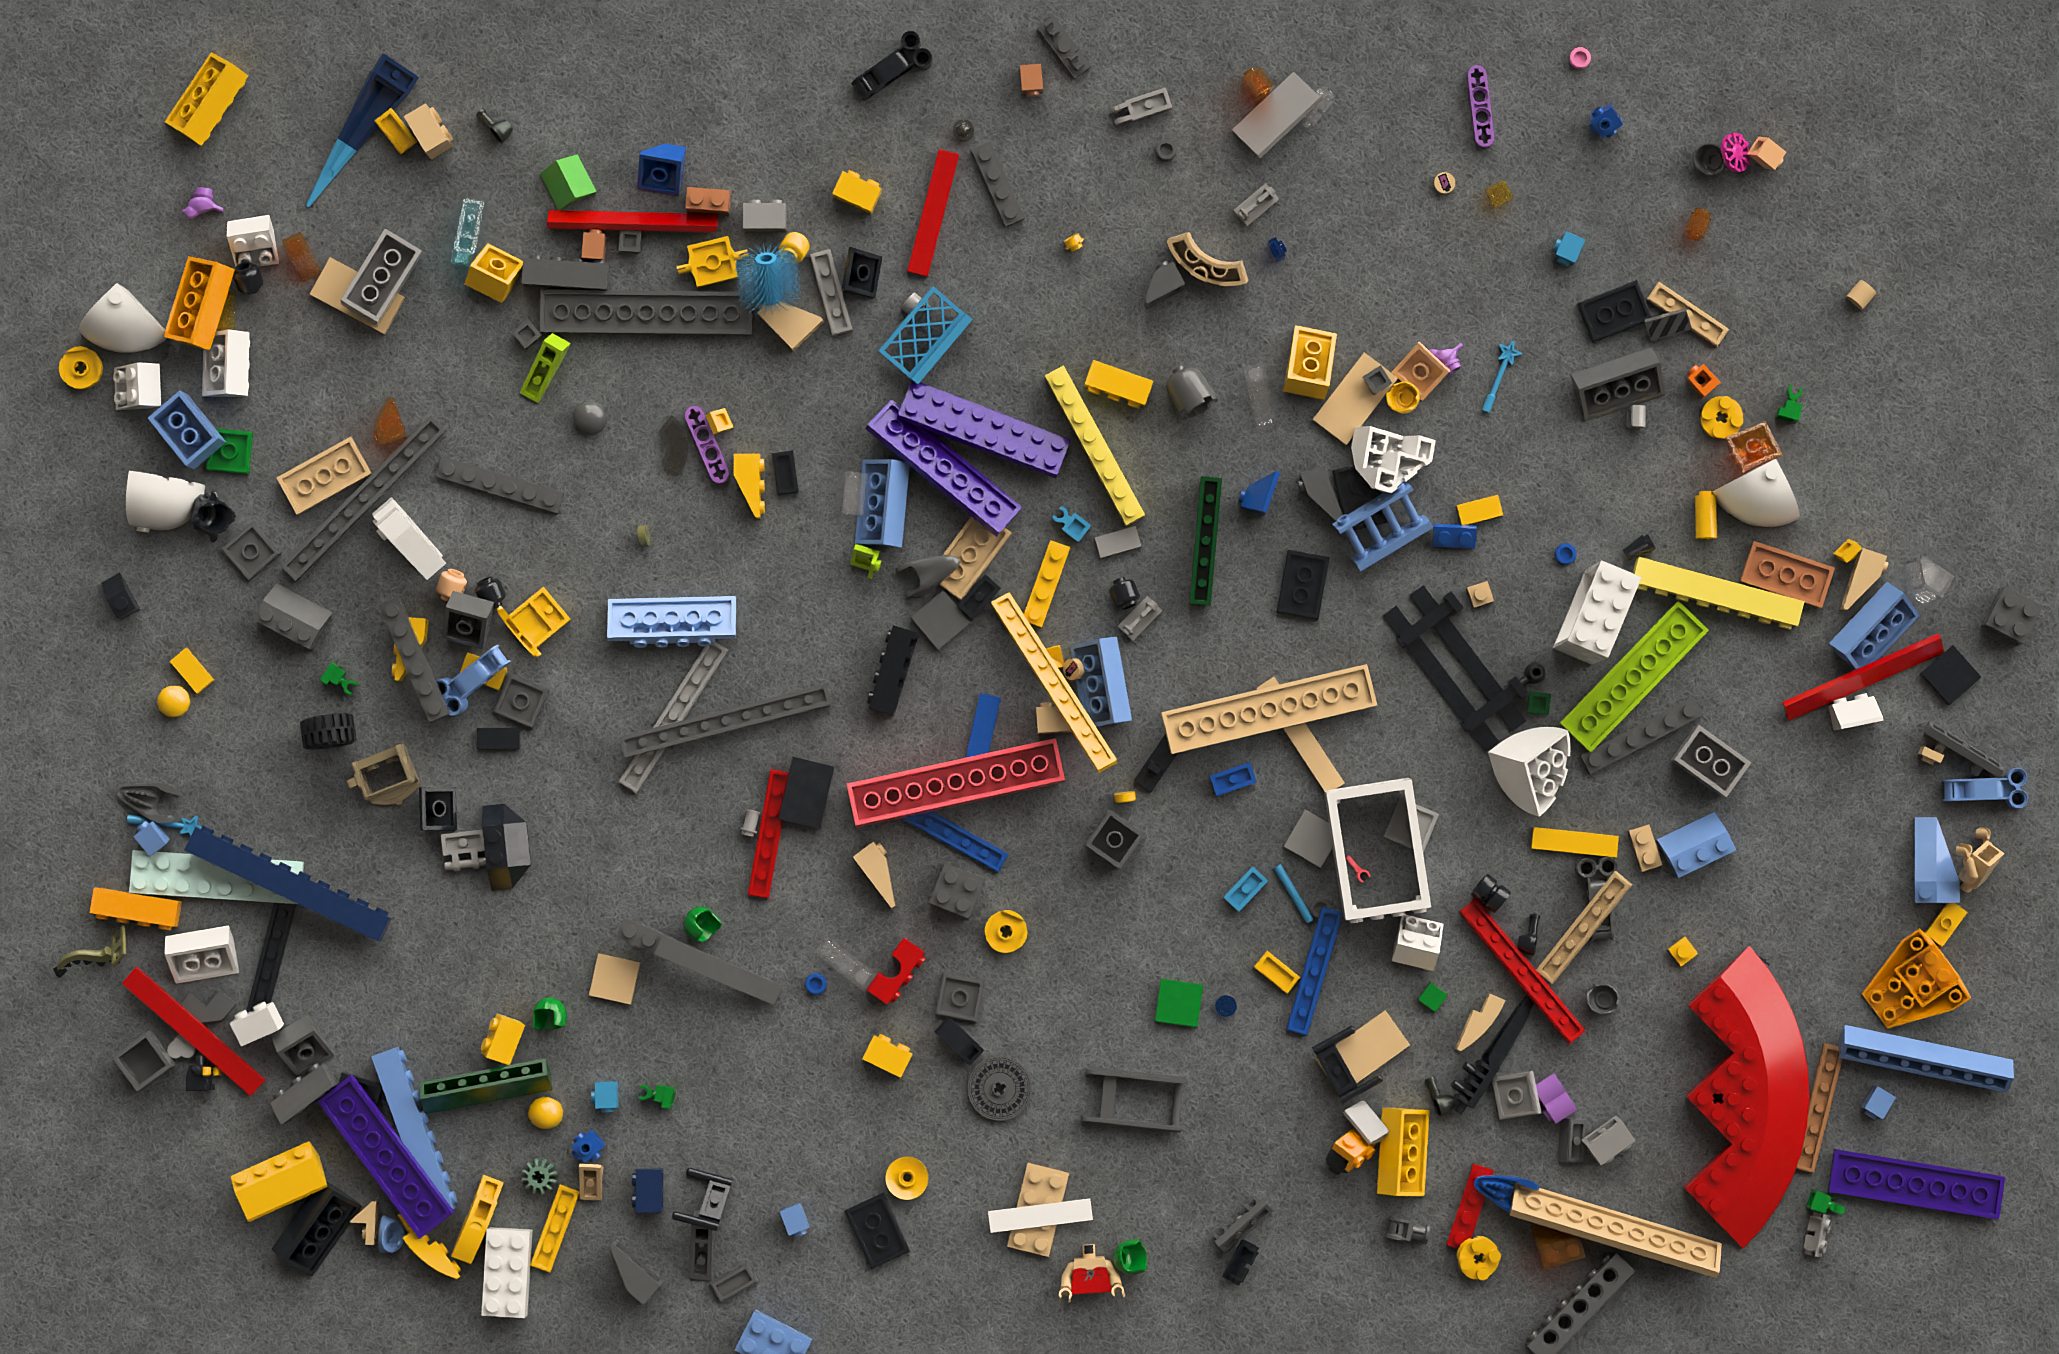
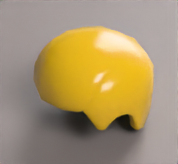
M1406 381L1393 384L1390 391L1386 393L1387 404L1395 412L1401 414L1409 413L1417 407L1420 401L1419 390L1412 383Z
M168 686L158 694V709L166 717L175 718L182 716L189 709V694L180 686Z
M543 1096L531 1103L528 1117L534 1126L545 1130L557 1127L562 1121L563 1109L558 1101Z

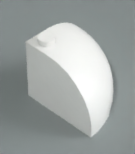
M118 283L96 302L85 315L78 328L79 333L93 344L118 353H135L148 350L167 339L163 337L165 329L127 289Z
M1776 459L1712 492V495H1716L1717 503L1728 514L1750 525L1776 527L1792 523L1800 517L1794 494Z
M129 471L126 490V515L129 525L137 527L136 531L149 533L150 529L170 530L185 524L191 519V514L194 511V500L200 494H204L205 485L195 482L189 483L188 481L169 477L168 480L154 474Z
M1539 727L1525 730L1508 737L1488 751L1499 785L1518 807L1530 814L1541 816L1556 799L1554 795L1559 785L1563 786L1568 769L1565 768L1567 756H1570L1568 730L1557 727Z

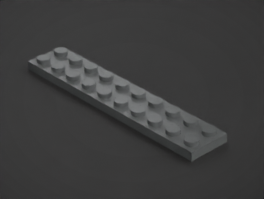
M540 290V333L752 335L753 304L750 301L749 294L745 295L743 293L744 296H742V294H738L741 292ZM744 298H748V299H749V300H748L749 302L745 301L746 303H744V302H743V300H745Z

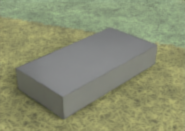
M1136 526L1095 537L1100 558L1141 547Z

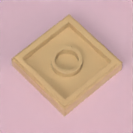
M598 953L589 995L631 1004L641 962Z

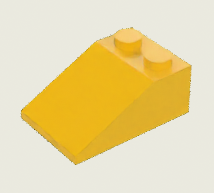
M1295 325L1283 392L1325 400L1330 385L1337 334Z

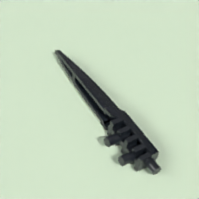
M1527 994L1504 1023L1488 1049L1485 1050L1481 1056L1482 1060H1476L1475 1064L1477 1065L1475 1067L1468 1062L1464 1063L1462 1069L1470 1074L1468 1078L1465 1077L1463 1080L1465 1082L1464 1085L1457 1080L1451 1083L1450 1086L1458 1091V1094L1453 1096L1460 1102L1455 1109L1458 1114L1462 1115L1467 1106L1474 1109L1511 1050L1534 1005Z

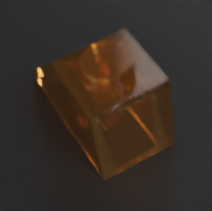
M1253 67L1243 73L1244 76L1241 82L1253 103L1266 97L1273 91L1274 85L1261 67L1256 70Z
M301 231L281 240L303 282L321 274L322 271L305 235Z
M389 397L374 424L376 431H373L376 442L381 443L383 447L408 438L396 401L393 397Z

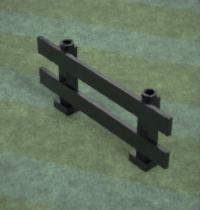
M1423 585L1410 595L1425 616L1411 625L1397 605L1385 613L1383 617L1398 635L1395 639L1402 648L1407 647L1462 720L1459 724L1466 733L1471 732L1486 752L1499 741L1484 721L1498 711L1510 729L1514 731L1525 723L1526 720L1512 700L1517 696L1522 699L1528 692L1516 676L1508 681L1510 686L1503 690L1447 616L1452 611L1457 614L1464 608L1453 592L1450 591L1443 597L1445 601L1439 605ZM1432 626L1489 701L1478 710L1474 709L1421 639L1420 635Z

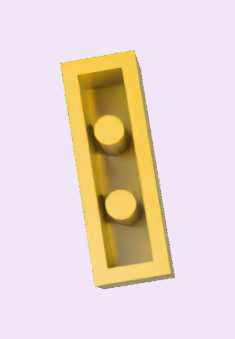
M1095 360L1092 362L1085 382V386L1088 387L1087 391L1097 395L1100 392L1108 394L1107 398L1117 402L1120 399L1128 401L1127 405L1137 409L1140 406L1145 407L1153 385V381Z

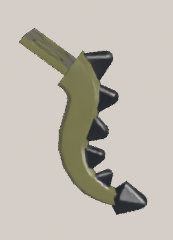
M122 925L112 935L111 948L106 946L102 950L83 949L66 954L60 959L57 967L53 968L58 978L62 977L67 972V969L64 967L72 966L70 962L79 965L81 960H83L85 965L96 962L101 967L109 961L115 967L126 955L125 926ZM121 933V937L116 943V937Z

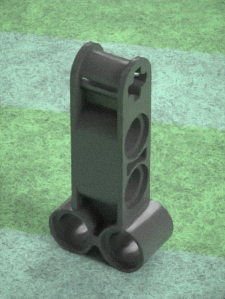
M1602 857L1598 860L1597 864L1587 858L1577 861L1575 865L1576 873L1581 877H1585L1587 905L1603 887L1609 876L1618 870V864L1614 858ZM1609 860L1612 863V869L1606 873L1602 869V864L1604 861ZM1584 862H1588L1591 865V870L1588 874L1582 873L1580 869ZM1612 911L1596 930L1608 931L1594 932L1590 937L1591 942L1594 939L1604 938L1613 940Z

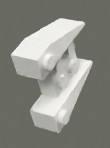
M392 497L372 513L375 518L373 523L379 528L376 532L384 541L388 538L426 580L446 564L439 550Z

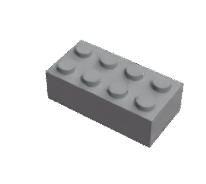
M384 229L340 300L341 305L378 327L421 258L422 250Z

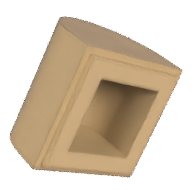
M1859 280L1846 295V298L1862 311L1876 295V291L1866 282Z

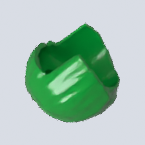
M706 907L692 908L687 913L683 923L686 935L694 942L706 941L722 926L720 919L712 910Z
M546 997L537 1002L532 1014V1024L535 1030H555L566 1025L567 1011L561 1001L552 997Z
M1127 1240L1116 1247L1113 1254V1263L1119 1271L1129 1275H1136L1146 1271L1147 1252L1140 1240Z

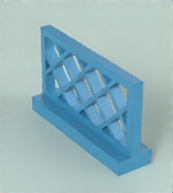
M932 286L880 347L878 352L909 377L911 381L919 384L973 319ZM932 293L940 298V307H928V298ZM952 308L958 313L953 321H944V309ZM940 309L941 322L930 323L929 310ZM926 310V323L915 324L914 315L916 312ZM941 324L942 334L939 337L931 338L930 325ZM915 326H927L928 338L916 339ZM904 327H912L913 339L901 340V330ZM898 335V340L893 341L895 337ZM931 340H936L931 346ZM916 341H928V351L923 354H917ZM913 342L914 354L902 355L901 343ZM898 343L899 356H890L884 350L890 344ZM914 357L915 366L910 372L903 367V358ZM894 358H899L900 363H898Z

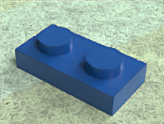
M1434 524L1432 545L1433 547L1475 548L1477 526Z
M1250 762L1209 776L1216 796L1257 782Z

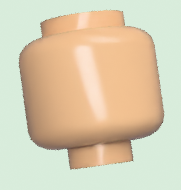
M448 569V571L441 573L436 591L441 595L440 598L448 602L453 591L464 592L467 584L464 574L454 569Z

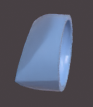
M383 1215L378 1229L380 1253H393L398 1251L404 1243L402 1238L405 1236V1228L401 1222Z

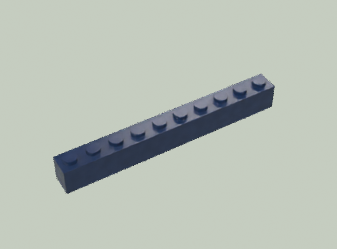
M202 826L201 829L195 827L184 851L376 941H382L392 918L387 916L389 912L379 907L375 911L368 907L370 903L359 898L357 901L349 898V893L340 889L335 892L329 889L330 884L321 880L318 883L311 881V876L302 871L296 874L290 871L291 866L283 862L277 865L271 862L272 857L260 853V856L252 853L253 848L241 844L239 847L232 844L233 839L223 834L221 838L213 835L214 830L206 826Z

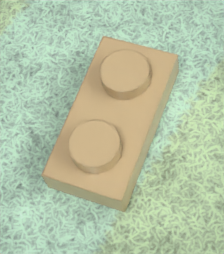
M1650 825L1629 830L1628 832L1641 872L1661 866L1662 862Z

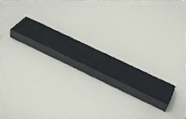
M274 903L246 1010L247 1013L254 1011L253 1007L259 1003L265 1002L268 1004L272 1001L297 904Z

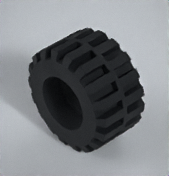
M326 714L309 717L300 722L302 743L305 749L335 748L350 745L357 741L352 714Z

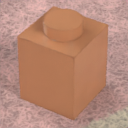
M1041 64L1020 65L1022 94H1026L1027 97L1039 96V93H1043Z
M590 229L589 233L583 232L581 258L584 261H593L594 259L605 260L607 237L605 234H602L601 230Z

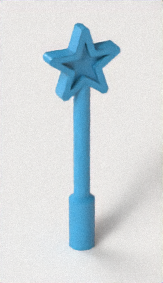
M1514 341L1508 347L1502 344L1499 345L1503 353L1498 360H1503L1491 392L1487 395L1482 411L1486 413L1491 411L1496 398L1495 394L1507 363L1509 362L1510 365H1513L1514 357L1522 354L1514 350Z
M127 816V823L140 825L144 821L148 823L152 821L142 816ZM194 816L191 821L182 818L183 823H157L159 826L181 828V834L189 833L190 836L195 827L202 828V826L197 824L198 816Z

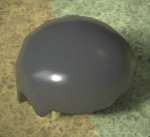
M1705 143L1695 150L1693 155L1694 166L1703 174L1708 176L1718 175L1726 168L1721 154V146L1714 143Z
M584 401L578 404L574 411V421L577 428L587 435H595L601 432L607 423L605 410L601 404L595 401Z
M1607 983L1596 984L1587 992V1005L1597 1015H1610L1617 1009L1620 1003L1619 993L1613 986Z

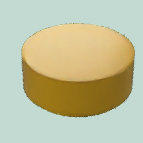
M1135 791L1114 794L1116 803L1131 802L1136 799Z

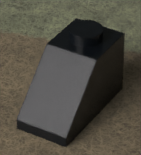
M121 573L101 583L106 599L117 619L123 620L141 610Z

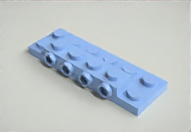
M736 596L608 599V641H630V644H634L637 648H644L647 644H655V646L662 648L667 647L669 643H676L679 647H687L689 643H698L699 646L705 647L709 646L711 642H715V639L736 638Z

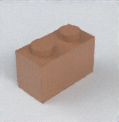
M687 187L685 206L687 212L730 215V190Z

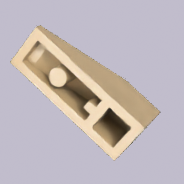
M1865 548L1858 552L1842 600L1841 611L1848 610L1881 574H1885L1888 567L1886 555Z
M872 842L853 856V858L889 906L893 908L896 905L888 862L884 856L887 851L880 843L876 845L875 842Z

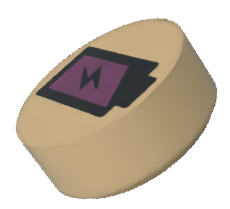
M1442 172L1434 179V188L1440 194H1448L1455 187V179L1450 173Z
M1068 659L1064 663L1063 672L1067 679L1077 680L1083 676L1084 667L1079 659Z

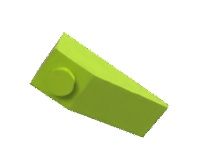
M553 333L548 336L541 345L520 394L539 403L561 365L571 343Z

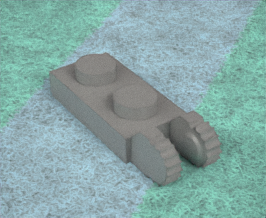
M1162 88L1126 100L1125 103L1113 106L1110 110L1111 113H1118L1128 108L1130 115L1117 118L1114 121L1115 125L1118 126L1170 110L1172 105L1166 88Z

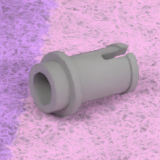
M747 809L743 828H740L742 835L754 837V833L757 834L755 830L760 812Z

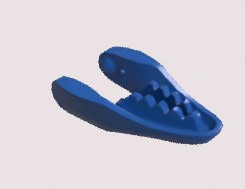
M1482 1175L1478 1176L1474 1181V1187L1480 1193L1508 1213H1510L1512 1202L1510 1201V1195L1515 1183H1519L1531 1190H1539L1540 1188L1536 1182L1516 1176Z

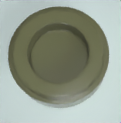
M647 525L638 526L637 537L640 546H650Z

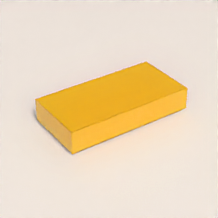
M392 108L375 120L376 124L400 154H403L418 142Z
M1498 495L1456 505L1461 525H1469L1503 516Z
M188 648L182 650L170 661L197 694L214 681L212 676Z
M1268 951L1264 953L1254 966L1256 970L1286 994L1300 979L1296 973Z

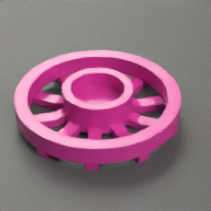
M1738 133L1727 134L1721 143L1723 161L1728 169L1735 173L1742 172L1750 166V156L1747 155L1749 143L1748 141L1746 142L1742 134Z

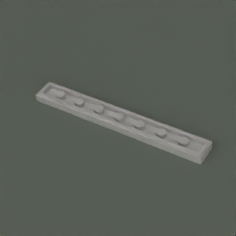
M711 642L709 646L704 647L653 728L685 719L728 652V649L717 642ZM666 747L635 755L618 782L637 794Z

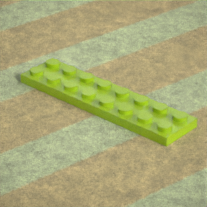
M1677 601L1563 718L1560 724L1591 753L1709 630L1686 607Z

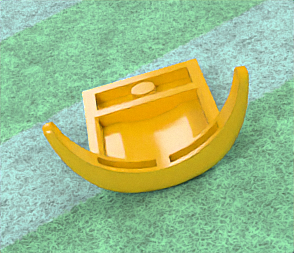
M544 587L510 615L502 606L497 608V612L504 623L522 645L536 658L541 655L537 648L571 620Z

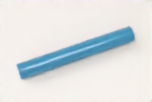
M1280 864L1273 868L1305 922L1312 921V915L1282 865Z

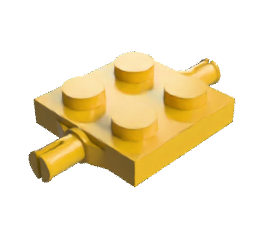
M729 236L687 246L689 263L677 266L678 274L691 272L695 277L697 288L739 278L737 270H735L737 264L734 263H737V259H743V257L748 256V251L746 249L734 252Z

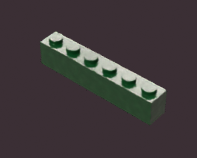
M1200 477L1189 605L1211 606L1222 478Z
M544 1058L419 1082L420 1100L425 1113L430 1114L551 1091V1072L547 1060Z

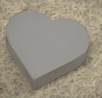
M179 1034L170 1043L167 1052L170 1057L175 1059L182 1056L189 1058L195 1055L197 1049Z

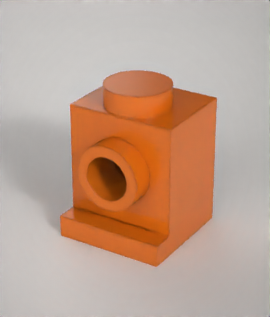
M1702 364L1700 367L1695 365L1687 372L1689 377L1685 379L1699 394L1701 399L1721 383L1705 364ZM1697 377H1702L1704 379V383L1699 384L1697 382Z

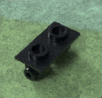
M1242 1239L1222 1277L1238 1286L1240 1283H1243L1249 1272V1269L1245 1266L1246 1264L1252 1266L1256 1256L1259 1254L1257 1252L1259 1247Z

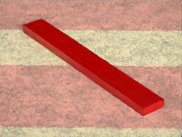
M549 210L547 218L548 229L717 232L718 214Z
M1935 634L1783 701L1785 715L1789 721L1827 705L1833 702V700L1845 697L1944 653L1942 639L1939 634Z
M1477 899L1471 901L1458 912L1568 1045L1586 1031Z
M135 967L122 982L126 988L250 1096L266 1080L140 968Z

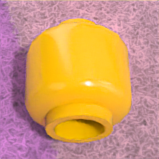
M797 232L787 234L779 245L780 253H782L780 256L786 252L789 254L785 255L784 257L786 258L783 260H788L787 256H793L792 260L786 261L788 263L801 262L810 248L807 238Z

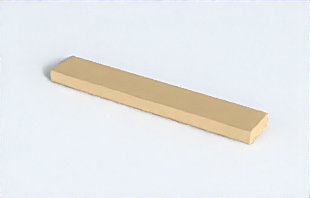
M1272 677L1256 689L1259 690L1280 684L1275 677ZM1305 723L1283 728L1324 791L1337 789L1344 784V781Z
M1614 871L1536 971L1551 984H1554L1633 884L1617 871Z

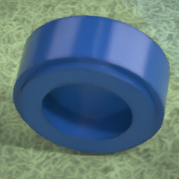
M1561 544L1555 550V558L1562 565L1571 564L1576 559L1577 552L1571 544Z
M819 973L809 975L805 981L807 991L814 995L824 992L827 986L825 977Z

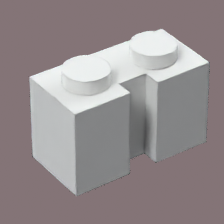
M262 1002L254 1006V1011L247 1013L246 1010H243L234 1015L235 1019L230 1025L241 1046L278 1031L284 1025L273 1002L268 1004Z

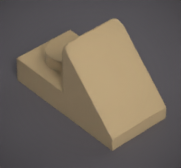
M579 1164L581 1200H602V1175L604 1169L602 1165Z
M379 1200L372 1201L350 1221V1223H366V1227H363L362 1239L365 1240V1245L377 1244Z

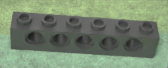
M1608 1252L1600 1260L1602 1264L1597 1270L1595 1268L1591 1269L1585 1276L1587 1280L1582 1285L1580 1283L1571 1290L1573 1295L1567 1301L1563 1299L1556 1306L1557 1311L1553 1316L1550 1314L1546 1316L1541 1322L1543 1326L1538 1331L1533 1330L1527 1336L1526 1340L1528 1342L1525 1345L1535 1354H1557L1635 1270L1616 1252L1612 1254ZM1611 1269L1613 1271V1278L1605 1281L1603 1273ZM1592 1285H1597L1599 1288L1598 1294L1595 1296H1589L1588 1289ZM1579 1300L1583 1301V1309L1579 1312L1574 1311V1303ZM1562 1316L1569 1318V1323L1566 1327H1560L1558 1324ZM1546 1332L1554 1333V1339L1550 1343L1544 1342L1543 1337Z

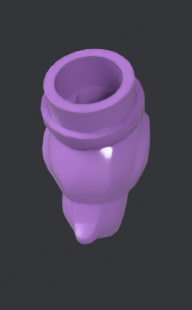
M204 187L195 188L194 198L188 202L186 209H182V212L189 219L212 210L223 212V208L217 206L212 201V190Z
M1462 343L1453 349L1429 350L1450 370L1447 376L1461 368L1460 360L1456 357L1458 351L1463 347Z

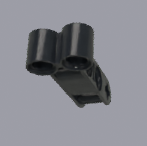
M905 32L901 37L902 47L851 82L863 96V101L868 100L914 67L920 70H927L932 66L933 58L931 52L928 49L920 48L921 41L916 32ZM908 38H915L917 40L916 44L912 47L907 46L905 42ZM920 55H927L929 57L928 62L925 64H920L917 62V59Z

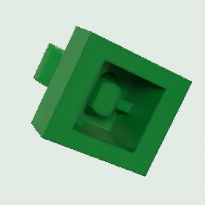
M1790 385L1786 391L1788 400L1784 403L1783 407L1777 410L1775 418L1796 424L1799 421L1803 405L1796 403V401L1802 395L1803 389L1800 388L1798 394L1795 395L1791 392L1792 385Z
M333 662L330 663L320 678V681L326 685H329L330 682L338 686L341 685L349 695H353L348 690L349 684L359 686L356 681L345 679L344 677L347 672Z
M659 1084L656 1090H653L648 1085L640 1086V1088L647 1090V1095L638 1096L639 1099L653 1098L654 1101L662 1102V1108L671 1109L673 1107L676 1087Z
M1814 1189L1811 1190L1806 1204L1807 1208L1826 1214L1828 1209L1843 1215L1846 1208L1831 1202V1196Z

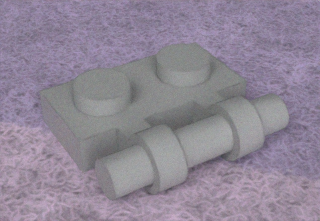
M482 829L441 834L443 856L452 855V861L444 863L446 871L454 870L456 872L461 871L463 868L473 867V869H480V866H486L485 857L479 858L478 854L479 851H485ZM471 853V859L460 860L459 854Z

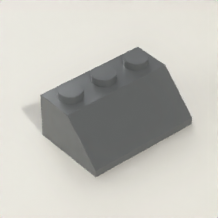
M276 583L263 599L253 620L310 650H314L333 613Z
M315 1064L307 1070L309 1073L303 1079L299 1076L290 1083L291 1088L287 1091L282 1089L273 1096L275 1100L270 1104L281 1125L292 1121L338 1085V1080L326 1064Z

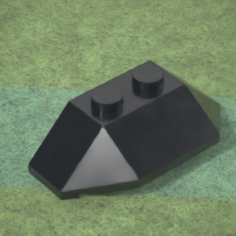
M505 804L483 806L482 830L486 868L491 890L512 889L531 866L527 822Z

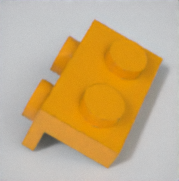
M1354 1127L1337 1140L1332 1149L1349 1161L1345 1170L1350 1172L1353 1168H1359L1365 1159L1369 1160L1373 1156L1376 1143L1368 1144Z

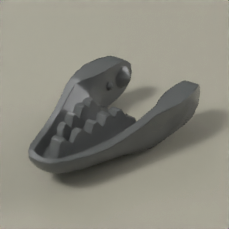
M939 555L913 558L904 562L895 569L896 573L902 574L906 569L909 570V568L913 567L920 578V587L914 591L908 590L905 597L919 598L929 594L959 567L960 561L954 555Z
M150 783L119 786L116 790V795L121 801L156 823H173L175 819L172 815L165 816L159 813L158 804L165 792L173 794L176 798L182 796L183 792L168 784Z

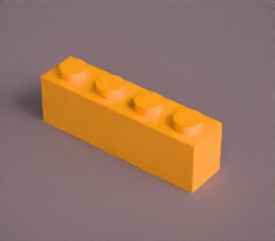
M94 888L89 913L96 914L95 918L108 920V917L111 916L117 917V922L129 923V920L138 921L137 925L150 927V924L154 923L159 924V929L171 930V927H178L182 901Z

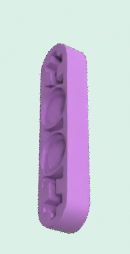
M1476 65L1472 66L1467 73L1474 140L1478 147L1488 148L1494 141V130L1487 73L1483 67ZM1475 70H1478V74H1482L1479 78V85L1484 84V87L1472 88V85H1476V79L1471 77ZM1476 91H1481L1485 94L1483 102L1474 100L1473 94ZM1478 112L1487 114L1488 120L1485 123H1480L1476 120ZM1489 125V129H1485V135L1490 136V139L1484 144L1483 140H1479V137L1482 136V129L1477 130V127L1483 128Z
M691 406L685 412V419L709 475L715 483H725L729 479L730 473L709 423L701 408ZM693 410L696 413L700 412V415L698 416L700 424L703 421L705 422V425L698 426L694 430L692 426L697 425L694 419H689V416L692 415L691 411ZM702 429L709 432V438L706 441H700L697 438V433ZM715 449L717 451V458L712 461L708 460L705 456L707 450ZM720 460L722 464H718L721 471L725 470L726 472L721 480L719 477H714L717 473L715 467L713 466L711 469L709 465L716 464Z

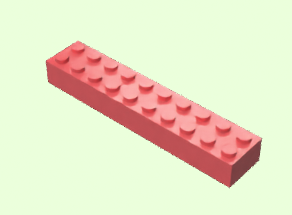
M1054 738L847 784L855 826L858 828L1065 782L1057 741Z

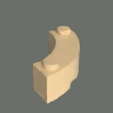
M1190 232L1171 237L1167 240L1169 249L1177 262L1197 279L1219 286H1236L1248 282L1243 260L1225 262L1208 256L1195 244Z

